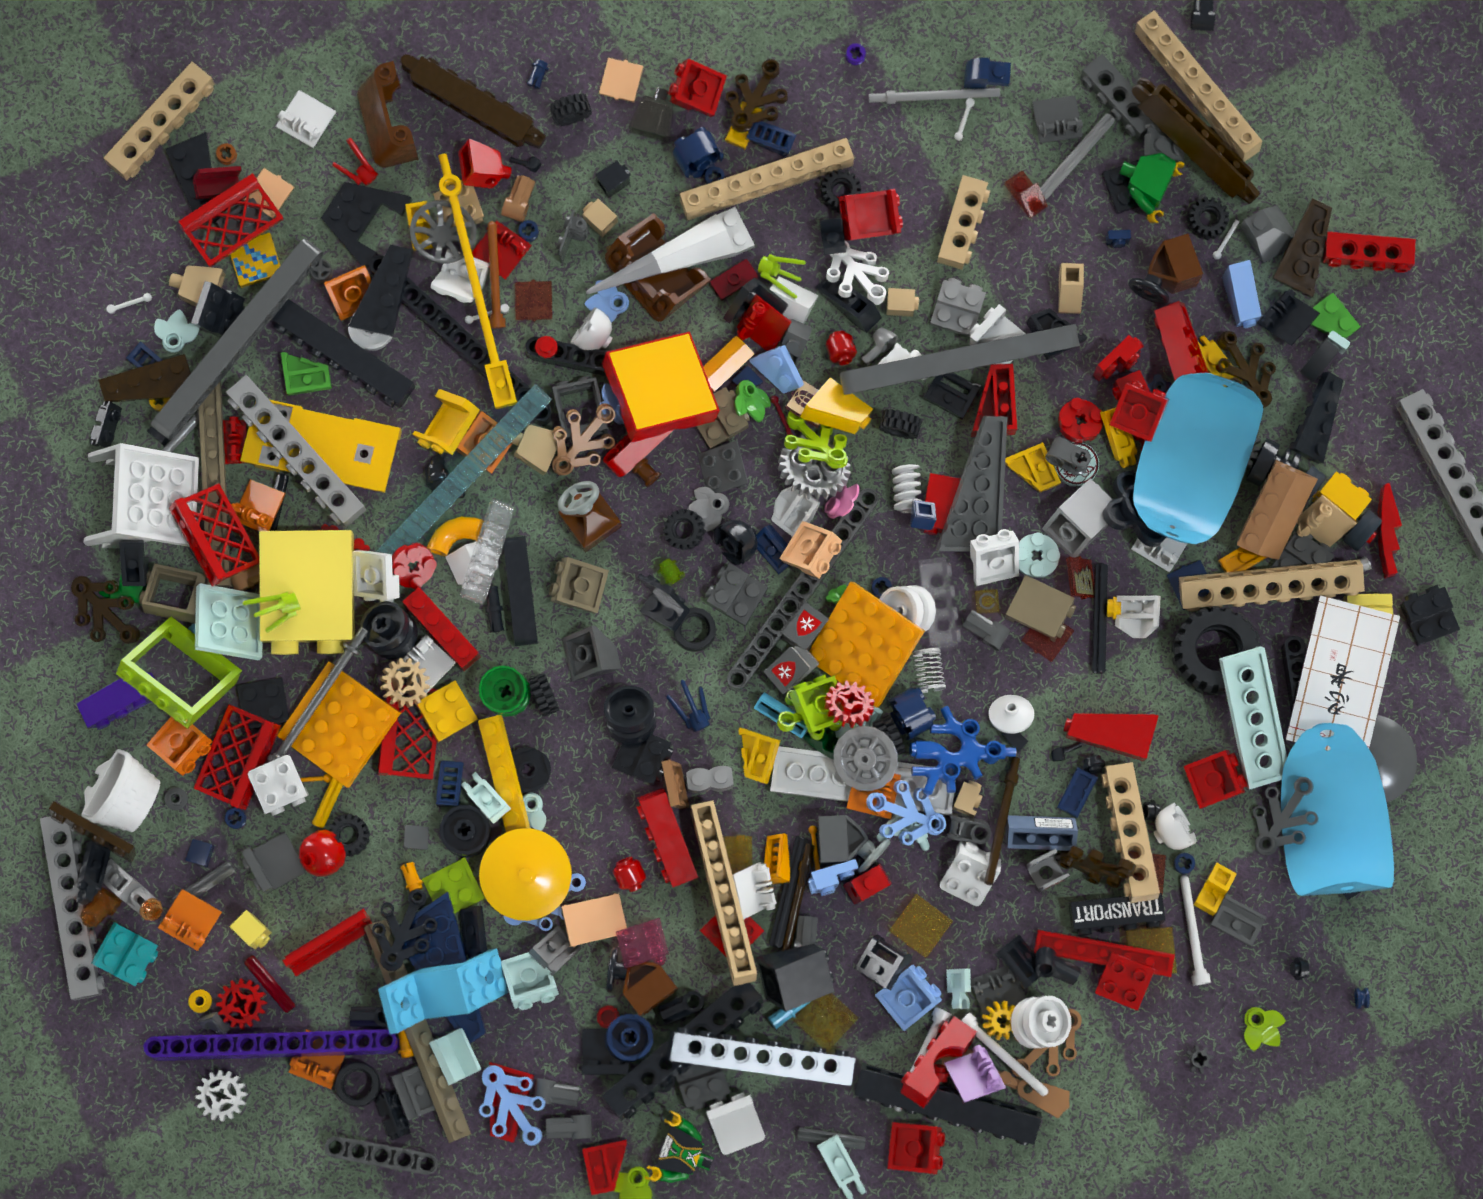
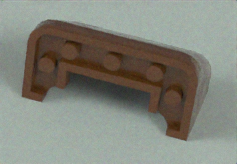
M394 61L379 65L358 90V100L373 160L376 165L382 168L419 160L410 129L404 125L391 126L386 103L392 102L394 92L397 89H401Z
M653 213L617 237L605 254V260L610 269L616 273L666 244L662 239L665 234L664 223ZM686 267L625 283L624 285L654 320L661 322L707 286L711 279L704 270L698 267H694L690 271Z

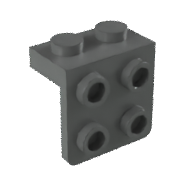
M285 833L278 835L255 849L249 847L242 851L244 858L241 861L247 871L252 870L255 876L252 879L258 891L262 890L266 894L306 872L300 863L299 855Z

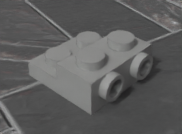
M949 278L948 281L943 280L930 325L970 337L969 332L977 324L986 292H982L983 288L977 285L963 286L961 281L955 278Z

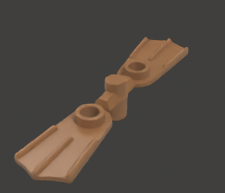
M968 1049L963 1056L971 1054L974 1051ZM957 1057L942 1058V1065L945 1062L957 1059ZM997 1070L1005 1086L1017 1089L1021 1098L1054 1117L1059 1118L1069 1108V1091L1042 1083L1048 1089L1046 1096L1040 1095L1034 1088H1032L1031 1093H1025L1023 1088L1029 1084L1024 1079L1020 1081L1012 1077L1007 1071L1001 1072Z

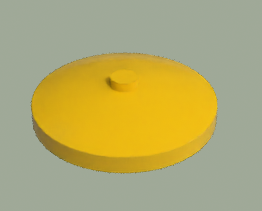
M529 828L509 831L494 840L483 855L479 871L481 889L489 904L500 914L521 921L536 920L553 912L565 899L570 888L572 876L569 858L561 844L549 834Z

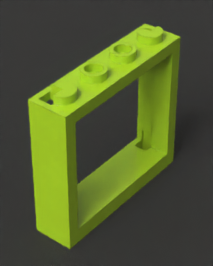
M170 617L121 660L116 674L123 681L134 687L141 695L156 704L158 708L164 710L188 729L237 683L242 670L221 654L195 650V634L173 617ZM163 638L167 639L220 680L193 707L189 706L134 664Z

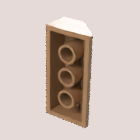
M1276 460L1237 540V545L1257 555L1279 560L1318 478Z

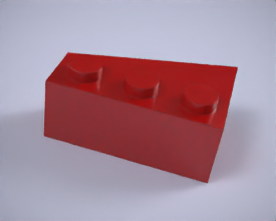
M992 364L990 366L971 437H976L983 416L1007 417V435L1016 434L1017 416L1013 364Z

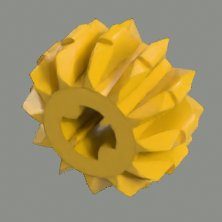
M994 1001L995 1009L993 1010L987 1006L986 1010L990 1014L982 1015L983 1019L988 1020L982 1026L983 1028H990L987 1032L989 1036L995 1033V1039L1000 1040L1003 1033L1004 1038L1008 1040L1010 1039L1009 1031L1013 1033L1011 1029V1016L1016 1006L1012 1004L1008 1007V1002L1003 1001L1000 1008V1004ZM1003 1014V1017L1006 1019V1023H1002V1026H1000V1023L997 1022V1018H1001V1015Z

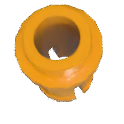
M414 862L406 863L407 866L402 865L400 868L407 883L406 889L410 892L415 889L421 890L423 888V880L419 879Z
M405 1030L398 1032L400 1045L398 1054H401V1058L414 1057Z

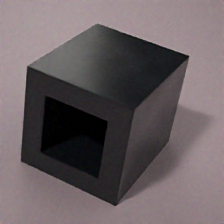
M618 160L595 174L597 183L608 198L630 184L629 176H631V173L626 165L623 164L621 166Z

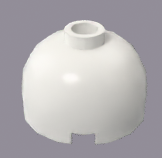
M594 308L584 319L583 325L579 330L577 329L571 340L572 344L583 350L606 348L612 340L610 336L612 323L609 317L603 311Z
M1172 803L1159 812L1155 821L1157 830L1154 831V835L1160 844L1164 842L1169 848L1182 850L1196 843V836L1194 832L1189 833L1188 825L1190 823L1179 806Z

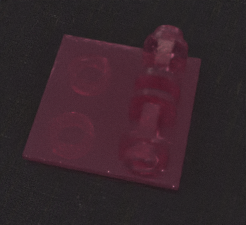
M660 918L616 932L625 969L650 960L661 966L665 964L666 955H669Z

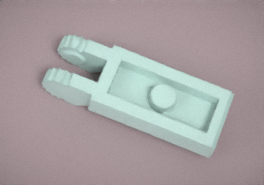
M475 772L472 776L477 785L472 788L464 781L461 786L467 791V795L494 824L511 808L488 782Z
M838 1135L817 1145L839 1188H842L847 1199H853L850 1189L846 1186V1184L853 1180L857 1190L861 1194L866 1193L859 1179L860 1175Z

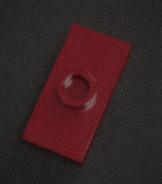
M746 258L711 280L710 285L722 302L741 290L754 277L759 279V276Z

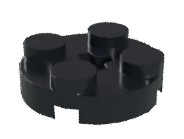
M532 747L520 748L513 752L512 757L521 792L534 793L541 790L549 782L551 775V765L547 756ZM526 764L535 768L531 776L522 774Z

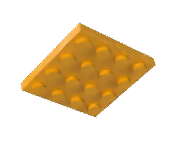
M850 582L809 652L819 662L817 667L830 676L835 675L836 680L844 685L845 681H848L849 685L857 682L858 688L865 686L864 692L872 693L870 699L875 701L873 706L880 707L925 630L855 582Z
M328 661L277 736L283 741L286 739L335 664ZM342 670L291 747L342 785L349 788L401 712Z

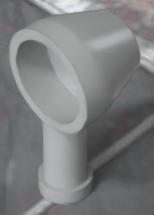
M883 327L876 330L873 334L876 346L865 356H862L861 360L869 366L870 362L881 352L888 351L898 340L895 333Z

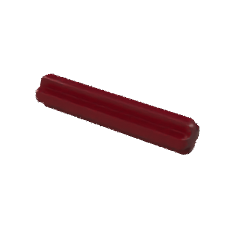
M253 955L248 957L244 964L283 1011L288 1013L295 1007L294 1002L258 959Z

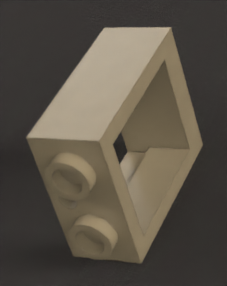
M154 563L152 571L147 573L146 584L148 585L146 591L141 592L139 603L142 604L144 613L166 618L173 617L175 620L195 624L196 586L199 583L207 584V577L205 574ZM160 579L194 586L187 610L153 603Z

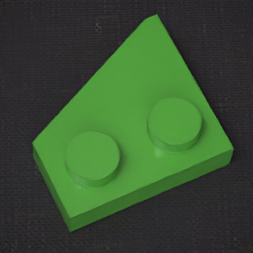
M1334 293L1313 307L1320 315L1311 325L1323 333L1330 334L1331 331H1334L1346 339L1361 327Z
M281 352L288 396L332 389L328 365L311 362L309 359L298 358L286 352Z

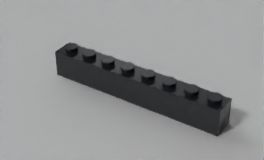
M290 299L285 302L270 320L274 324L273 328L282 335L285 332L292 336L291 340L298 346H307L310 348L309 352L316 358H325L329 361L327 364L334 370H343L347 373L345 376L354 383L361 382L365 385L364 389L374 396L376 393L383 397L382 401L392 408L394 406L401 408L415 389L413 381Z
M862 1063L854 1094L860 1100L866 1102L878 1101L887 1108H894L896 1106L903 1108V1111L909 1114L921 1113L931 1120L943 1119L956 1127L964 1125L970 1127L974 1132L983 1133L986 1131L993 1133V1136L999 1139H1006L1007 1137L1015 1139V1142L1021 1145H1035L1042 1120V1113L985 1096L964 1103L956 1088L939 1084L936 1093L925 1108H922L901 1093L904 1085L901 1081L905 1074Z

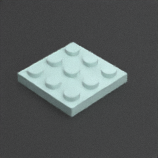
M199 583L196 586L195 650L260 660L262 658L260 616H253L254 613L260 611V603L242 604L245 600L260 598V594L218 586L212 587L211 585Z

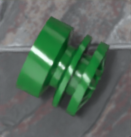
M505 665L495 666L488 670L481 678L479 696L483 704L495 714L509 717L521 713L527 707L531 697V689L527 679L513 667ZM509 688V691L512 692L511 695L504 697L502 690Z

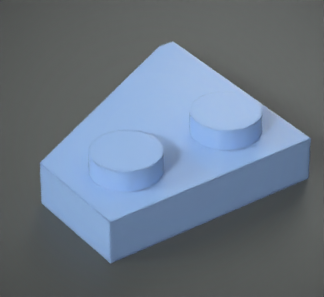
M785 345L749 359L750 363L783 394L804 385Z

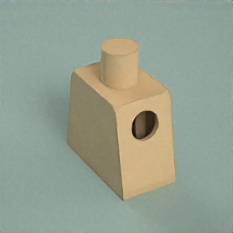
M187 266L184 276L175 273L171 274L169 286L179 288L178 296L180 299L196 307L204 282H212L222 288L225 273L221 268Z
M528 425L524 433H521L511 428L506 441L518 446L514 456L538 473L545 475L557 450L552 430ZM560 432L556 434L557 437H561L563 435Z

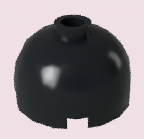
M729 520L714 530L716 545L720 543L727 551L721 553L732 564L740 565L742 563L743 565L754 556L758 542L756 530L753 526L741 520Z

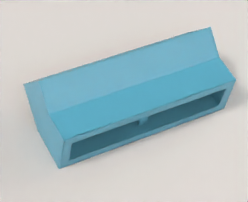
M765 692L754 707V709L776 723L779 715L763 706L762 702L779 713L784 711L796 713ZM804 720L796 723L803 727L804 730L795 726L790 731L801 739L808 731Z

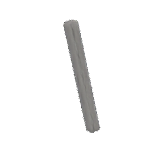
M1106 113L1042 185L1038 191L1040 196L1047 199L1113 125L1115 119L1110 114Z

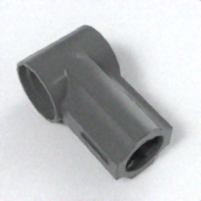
M974 610L971 611L962 626L981 638L984 644L996 651L1000 650L1011 632L999 622H992Z
M798 916L797 938L794 941V948L810 944L818 945V942H816L817 917Z
M536 1078L533 1097H543L546 1104L553 1105V1103L577 1107L580 1087ZM536 1099V1100L534 1101V1102L542 1103V1101H541L540 1099Z
M574 1115L571 1118L546 1119L547 1139L592 1138V1116Z

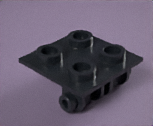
M1289 289L1283 292L1257 324L1292 346L1320 313L1296 298V293Z

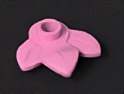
M855 484L849 488L846 485L843 487L842 492L837 491L836 496L831 497L827 501L824 511L828 517L834 519L839 516H845L852 510L853 502L859 495V485Z

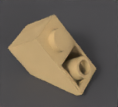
M1061 263L1059 269L1058 313L1081 314L1084 264Z

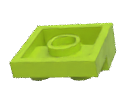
M826 675L819 676L813 679L814 683L807 685L806 682L800 683L793 687V692L789 693L797 715H802L809 734L841 722L834 723V716L828 717V710L824 709L826 694L829 692L830 687L835 688L837 683L835 675L829 678Z

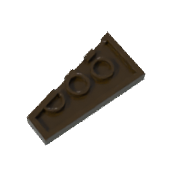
M1314 198L1310 200L1272 279L1311 298L1314 297V288L1318 278L1319 265L1323 255V246L1327 236L1332 207Z
M183 354L99 379L98 381L106 403L108 401L127 402L145 399H170L189 377L191 371L186 355Z
M55 801L52 802L49 812L53 820L60 824H68L74 832L82 836H88L97 845L106 847L117 856L132 863L136 856L134 845Z

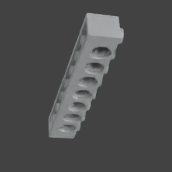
M247 375L226 391L229 396L227 402L235 411L240 409L244 413L242 416L243 420L250 427L254 425L259 430L256 434L264 443L270 442L273 446L271 451L279 460L283 457L287 461L286 468L293 476L298 474L303 479L300 483L308 492L312 490L317 495L315 500L323 509L329 508L332 512L329 516L337 525L342 523L347 528L366 511V508ZM248 400H256V404L254 407H245V404ZM263 416L271 417L269 423L260 424V419ZM278 432L285 433L283 440L276 441L274 437ZM293 448L300 449V453L296 457L289 456V452ZM309 464L314 465L315 469L312 473H304L305 466ZM328 481L330 483L329 487L326 490L318 489L320 482ZM336 498H344V503L341 506L336 507L333 505V501Z
M1422 389L1399 400L1395 406L1481 562L1483 561V536L1481 534V529H1483V492L1478 491L1474 475L1466 469L1464 465L1465 459L1460 452H1457L1453 436L1446 432L1442 416L1434 410L1431 396ZM1417 412H1423L1426 415V420L1419 419ZM1427 432H1435L1437 439H1430ZM1438 451L1446 452L1447 459L1440 458ZM1449 470L1456 471L1458 479L1451 478ZM1460 489L1468 492V499L1460 496ZM1470 509L1477 510L1479 518L1472 517Z
M51 816L40 818L70 998L76 1001L102 995L101 989H105L103 976H99L98 967L91 963L96 955L94 944H97L96 933L94 930H91L90 921H93L92 910L90 907L87 908V904L82 905L78 903L79 906L75 912H70L68 909L69 903L77 900L80 890L77 888L82 863H79L78 854H81L80 842L75 840L74 831L68 824H60L53 820ZM61 833H65L67 835L66 842L58 845L57 837ZM69 855L71 858L70 864L67 867H62L61 859ZM68 878H73L75 881L73 888L66 890L64 886L65 881ZM81 923V933L74 935L72 932L74 924ZM84 945L86 947V954L79 958L76 955V950L79 946ZM84 968L90 970V976L86 980L80 978V972Z

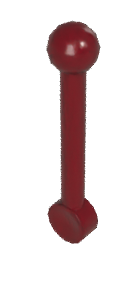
M772 396L770 401L775 405L787 434L793 435L778 403V396Z

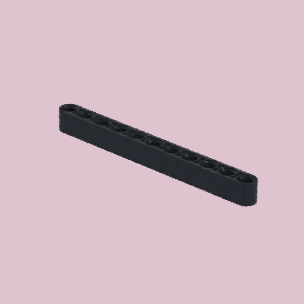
M382 255L374 256L370 260L369 266L373 276L376 273L375 267L381 264L384 258ZM407 277L401 302L488 380L484 366L491 364L487 348ZM410 293L418 294L417 299L409 301L407 296ZM430 307L434 309V312L431 315L423 314V311L426 308ZM448 322L450 327L447 330L439 329L440 324ZM458 337H465L467 339L462 345L455 343ZM480 351L483 353L480 359L471 358L474 352ZM509 369L511 381L515 382L513 388L517 400L516 406L535 424L539 426L548 425L552 420L550 406ZM524 395H529L532 399L529 403L524 404L520 402V398ZM539 410L548 412L547 416L542 419L538 418L536 413Z

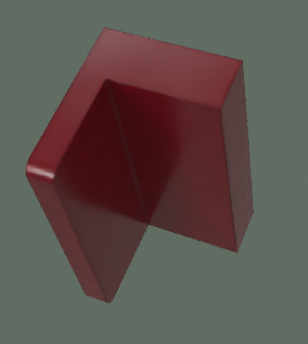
M241 166L198 169L193 177L196 199L215 198L238 183V176L242 171Z

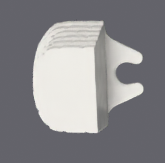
M118 749L108 761L97 767L95 774H99V777L92 788L87 786L84 791L85 807L81 816L92 823L134 832L152 807L159 791L160 780L155 778L154 774L144 768L138 760L132 758L130 753Z

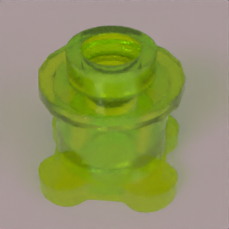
M669 558L658 565L660 569L657 573H661L666 581L665 583L671 586L684 578L685 573L680 571L676 565V560L671 561Z

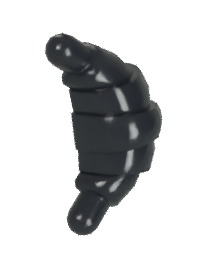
M443 452L442 455L437 453L424 469L426 485L430 487L435 495L446 498H464L465 491L456 489L444 465V459L448 453Z

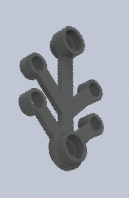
M1300 777L1295 781V793L1282 812L1278 800L1280 791L1273 786L1266 789L1265 795L1269 799L1274 825L1268 831L1265 819L1268 812L1265 807L1256 806L1253 809V815L1257 819L1260 833L1255 840V847L1260 854L1272 855L1276 852L1278 846L1292 843L1301 845L1306 841V835L1299 830L1293 832L1292 835L1277 836L1285 828L1304 824L1311 826L1317 824L1319 820L1318 815L1312 811L1307 812L1305 815L1290 818L1303 796L1312 793L1314 786L1310 779ZM1302 783L1308 784L1309 787L1306 791L1300 789ZM1272 789L1277 792L1274 798L1269 797V791ZM1260 808L1264 810L1262 817L1256 815V811ZM1310 814L1315 815V821L1312 823L1307 821V817ZM1301 833L1303 836L1300 842L1295 841V835ZM1265 840H1269L1271 842V846L1269 848L1263 847V842Z

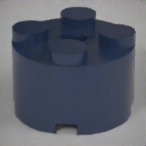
M705 127L698 128L694 134L688 137H680L674 142L676 147L673 150V156L686 178H689V175H692L693 178L705 175L709 168L715 167L714 164L718 160L721 163L724 158V154L711 132L707 131Z
M909 688L886 701L887 708L892 707L893 712L889 714L901 735H908L906 737L908 741L929 730L933 726V720L936 719L932 708H927L923 701L925 697L920 688Z
M636 1014L619 1016L609 1024L605 1033L607 1050L614 1058L624 1062H632L642 1058L649 1052L653 1044V1033L650 1024L643 1017ZM631 1032L634 1042L626 1043V1038L623 1035L624 1033L629 1034Z

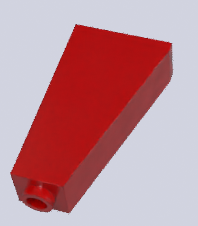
M1074 713L1071 719H1066L1063 731L1067 732L1065 737L1067 739L1144 762L1147 759L1159 716L1155 714Z

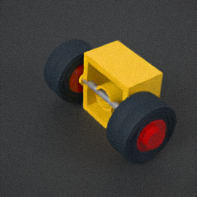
M1312 466L1307 471V474L1318 478L1307 502L1312 496L1314 498L1313 502L1322 495L1357 522L1343 538V541L1355 551L1360 550L1366 542L1370 544L1377 535L1375 531L1382 523V520L1370 510L1365 511L1358 521L1356 520L1372 500L1369 497V493L1361 487L1357 488L1354 486L1347 475L1339 474L1337 471L1319 491V487L1327 477Z

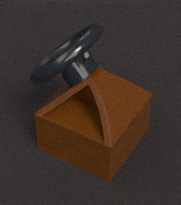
M1187 233L1162 242L1153 256L1145 280L1140 278L1130 279L1128 285L1135 294L1153 303L1166 304L1169 301V295L1165 290L1174 294L1198 285L1203 272L1189 234Z
M613 947L611 949L606 991L608 993L613 991L615 980L625 981L623 994L639 1016L643 1017L677 991L676 985L661 965L650 962L617 963L618 948Z

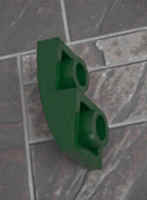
M824 728L825 732L820 740L811 738L809 732L804 735V740L813 748L834 760V749L838 742L834 730Z

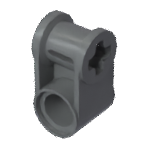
M1056 437L1045 459L1050 464L1060 467L1073 475H1082L1087 471L1091 455L1086 449L1062 437Z
M950 814L952 820L946 837L978 844H984L990 840L991 829L986 821L962 814ZM984 827L987 832L984 836L979 837L974 834L975 829Z

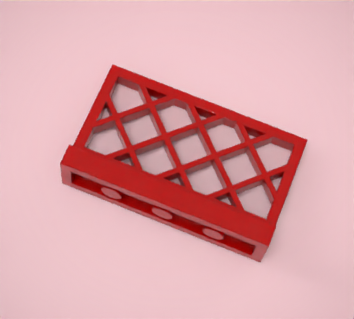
M252 173L179 220V225L207 265L212 267L284 220V218ZM257 190L262 196L261 205L249 203L250 195ZM235 204L243 205V215H231V207ZM248 206L260 208L258 219L246 217ZM263 209L273 211L276 218L270 222L261 220ZM215 217L226 218L224 229L211 227ZM229 218L241 220L239 231L227 229ZM244 222L257 223L256 231L251 234L243 232ZM199 228L207 230L205 241L195 239L192 232ZM210 231L223 233L221 244L208 241ZM226 233L238 235L237 243L233 246L225 245ZM207 245L219 247V255L210 260L206 254Z
M219 483L184 499L183 497L179 498L169 507L212 587L229 577L260 564L259 554ZM216 491L220 498L219 505L207 501L210 493ZM195 501L202 504L200 512L191 511L187 503ZM205 506L217 510L214 519L202 515ZM220 511L229 514L231 518L230 524L218 521ZM201 520L213 524L210 533L200 528ZM216 525L228 529L225 538L213 534ZM231 531L240 534L242 538L240 544L228 540ZM212 539L224 543L221 553L211 548L210 543ZM227 545L238 549L236 558L224 554ZM242 550L250 553L253 561L247 563L239 560ZM222 559L234 563L231 571L225 573L221 566Z
M431 688L428 694H432L439 689ZM387 697L385 702L390 704L391 697ZM396 701L391 706L399 711L398 702ZM404 704V709L400 712L402 714L406 711L413 722L403 729L397 718L385 735L380 745L377 775L433 780L437 740L434 735L431 738L428 734L431 732L430 729L426 731L418 722L423 716L421 715L416 719ZM416 723L424 734L413 741L406 730ZM397 726H398V728L401 730V732H399V733L396 735V733H397ZM403 733L411 744L401 751L395 742L396 738ZM424 736L432 743L431 749L425 754L416 745ZM414 746L421 757L411 764L403 753ZM395 749H396V751H397L399 754H397V755L394 757V751H395ZM429 753H430V761H429V759L426 757V755H428ZM401 756L408 764V767L403 771L392 770L393 761ZM421 759H424L430 766L428 774L418 773L414 765ZM411 768L414 773L406 771Z
M229 704L193 789L224 801L238 809L246 810L254 792L248 773L250 770L266 763L281 725ZM234 711L240 714L242 723L232 727L230 717ZM254 721L262 723L259 733L252 735L248 724ZM244 726L248 737L237 741L234 730ZM230 732L234 744L223 748L221 743L222 736ZM250 741L252 750L250 754L243 756L239 745ZM235 747L239 759L229 763L225 751ZM221 754L225 765L214 769L212 760L214 756ZM241 762L243 772L234 778L230 766ZM227 769L230 780L220 784L216 773ZM212 775L216 786L210 789L202 787L205 778ZM232 783L235 791L230 799L224 796L222 787Z
M362 909L289 953L282 961L286 967L292 969L297 977L365 936L366 931L364 927L372 924V921L365 909Z

